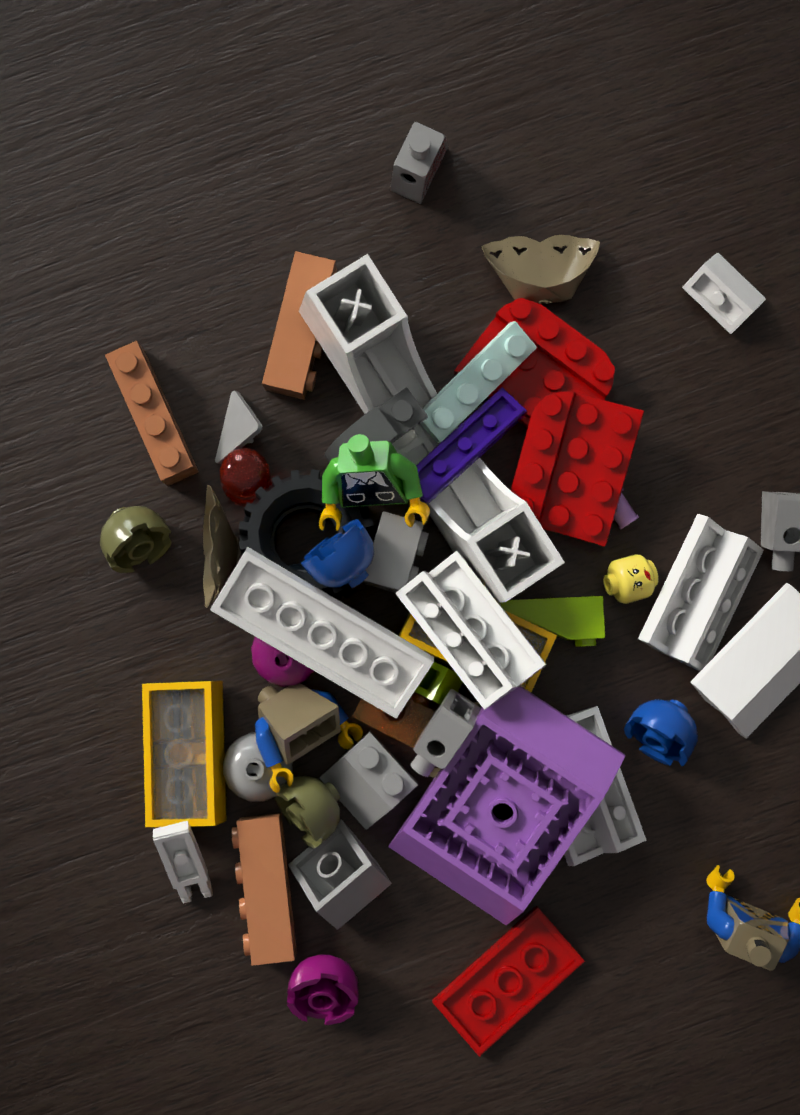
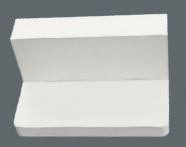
M716 253L706 261L682 287L730 334L766 300L719 253Z

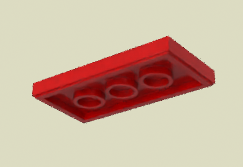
M536 906L433 998L432 1003L480 1057L581 966L585 960L540 908Z

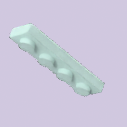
M516 321L510 322L422 408L428 418L420 424L436 442L441 443L537 348Z

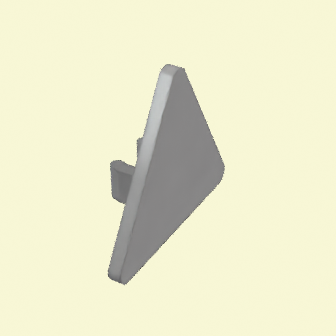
M235 390L230 395L215 462L218 464H223L247 443H253V438L262 430L261 422L241 394Z

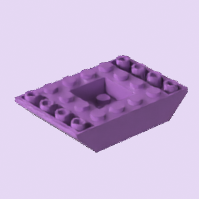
M519 686L484 710L483 707L480 709L473 729L446 768L439 770L389 844V848L504 925H507L524 912L609 790L625 758V754L522 686ZM499 803L508 804L513 810V815L506 820L499 819L494 815L493 807Z

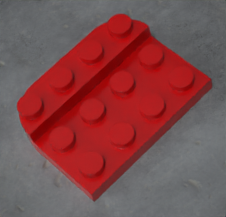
M518 298L506 304L496 313L495 318L454 370V374L457 375L510 322L516 321L537 348L487 398L490 399L503 387L527 410L526 416L519 421L526 428H528L534 408L545 396L567 391L604 400L612 388L615 373L614 365L600 347L543 305L524 298Z
M563 391L545 396L532 412L511 491L527 502L543 529L606 546L645 411L576 392Z

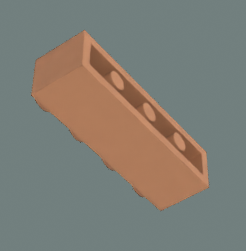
M295 251L262 381L265 391L305 400L307 391H313L317 372L312 371L315 358L321 359L323 348L299 313V309L307 290L337 273L335 260Z
M134 341L105 354L160 480L169 486L198 473L197 466L142 346L137 341Z
M282 813L241 817L236 821L237 827H232L231 833L233 848H239L240 862L235 864L237 884H243L244 898L239 899L241 920L247 919L248 934H243L245 956H251L252 966L294 961L297 955Z

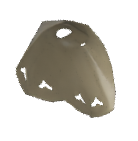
M554 235L541 242L524 236H515L501 241L490 242L481 247L486 259L514 300L524 298L542 304L564 302L572 299L598 253L600 242L570 235ZM563 246H567V248L563 251V254H560L559 251L553 249L554 247L562 248ZM513 247L518 249L527 248V250L518 255ZM581 247L585 250L591 248V250L583 255L579 248ZM499 250L502 251V253H500V255L498 256V259L494 255L490 254V252L496 253Z
M207 485L203 524V549L205 555L203 589L206 608L216 600L241 558L239 540L233 533L218 497L209 485Z

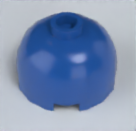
M355 519L342 526L344 534L339 532L330 539L326 537L305 555V560L301 564L317 583L331 588H339L348 583L353 588L369 576L366 569L373 561L374 547L369 533L359 519Z
M655 699L639 705L624 727L625 735L628 739L634 736L639 742L644 744L639 748L642 753L669 766L673 760L678 761L681 766H684L698 741V731L693 718L688 713L687 707L677 700Z

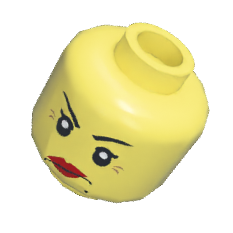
M638 554L612 561L608 566L607 575L603 578L606 592L609 595H614L620 603L624 604L650 597L659 582L654 563Z

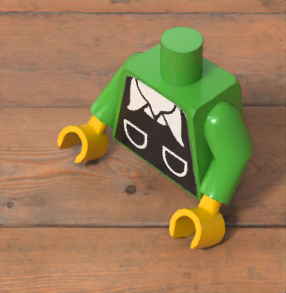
M361 434L351 437L348 443H344L339 447V456L331 459L323 473L322 503L326 504V508L321 513L319 528L324 531L325 519L332 518L336 521V531L339 530L342 513L336 508L338 503H340L341 507L407 504L408 499L410 507L405 514L406 524L412 527L415 522L414 513H417L422 517V523L425 525L430 514V508L426 503L420 501L423 493L416 465L400 453H397L389 441L370 442L367 436Z

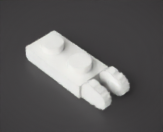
M189 821L153 829V841L173 889H177L182 903L192 901L190 885L197 883L205 898L211 897L213 889L208 869Z

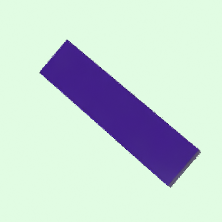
M503 387L416 465L423 493L420 501L427 505L526 416L527 410Z

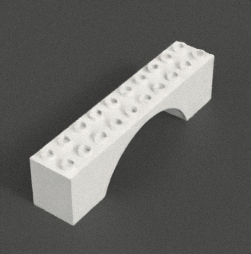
M368 254L306 291L299 313L364 414L376 406H381L406 387L422 408L437 395L416 350L408 324V317ZM421 424L392 443L397 453H400L415 465L440 444L429 435ZM481 458L477 459L428 504L430 508L429 515L452 551H458L498 603L507 602L565 563L527 502L508 489L485 465Z

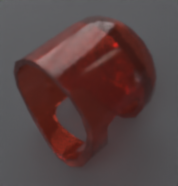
M249 448L236 449L228 453L223 459L220 467L221 487L227 498L233 503L244 507L247 502L252 504L254 499L242 500L234 496L241 498L252 497L260 487L264 489L272 485L270 467L264 456L256 450Z

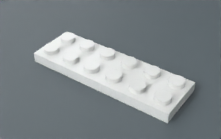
M249 547L245 550L210 609L212 612L394 718L398 717L434 663V656Z

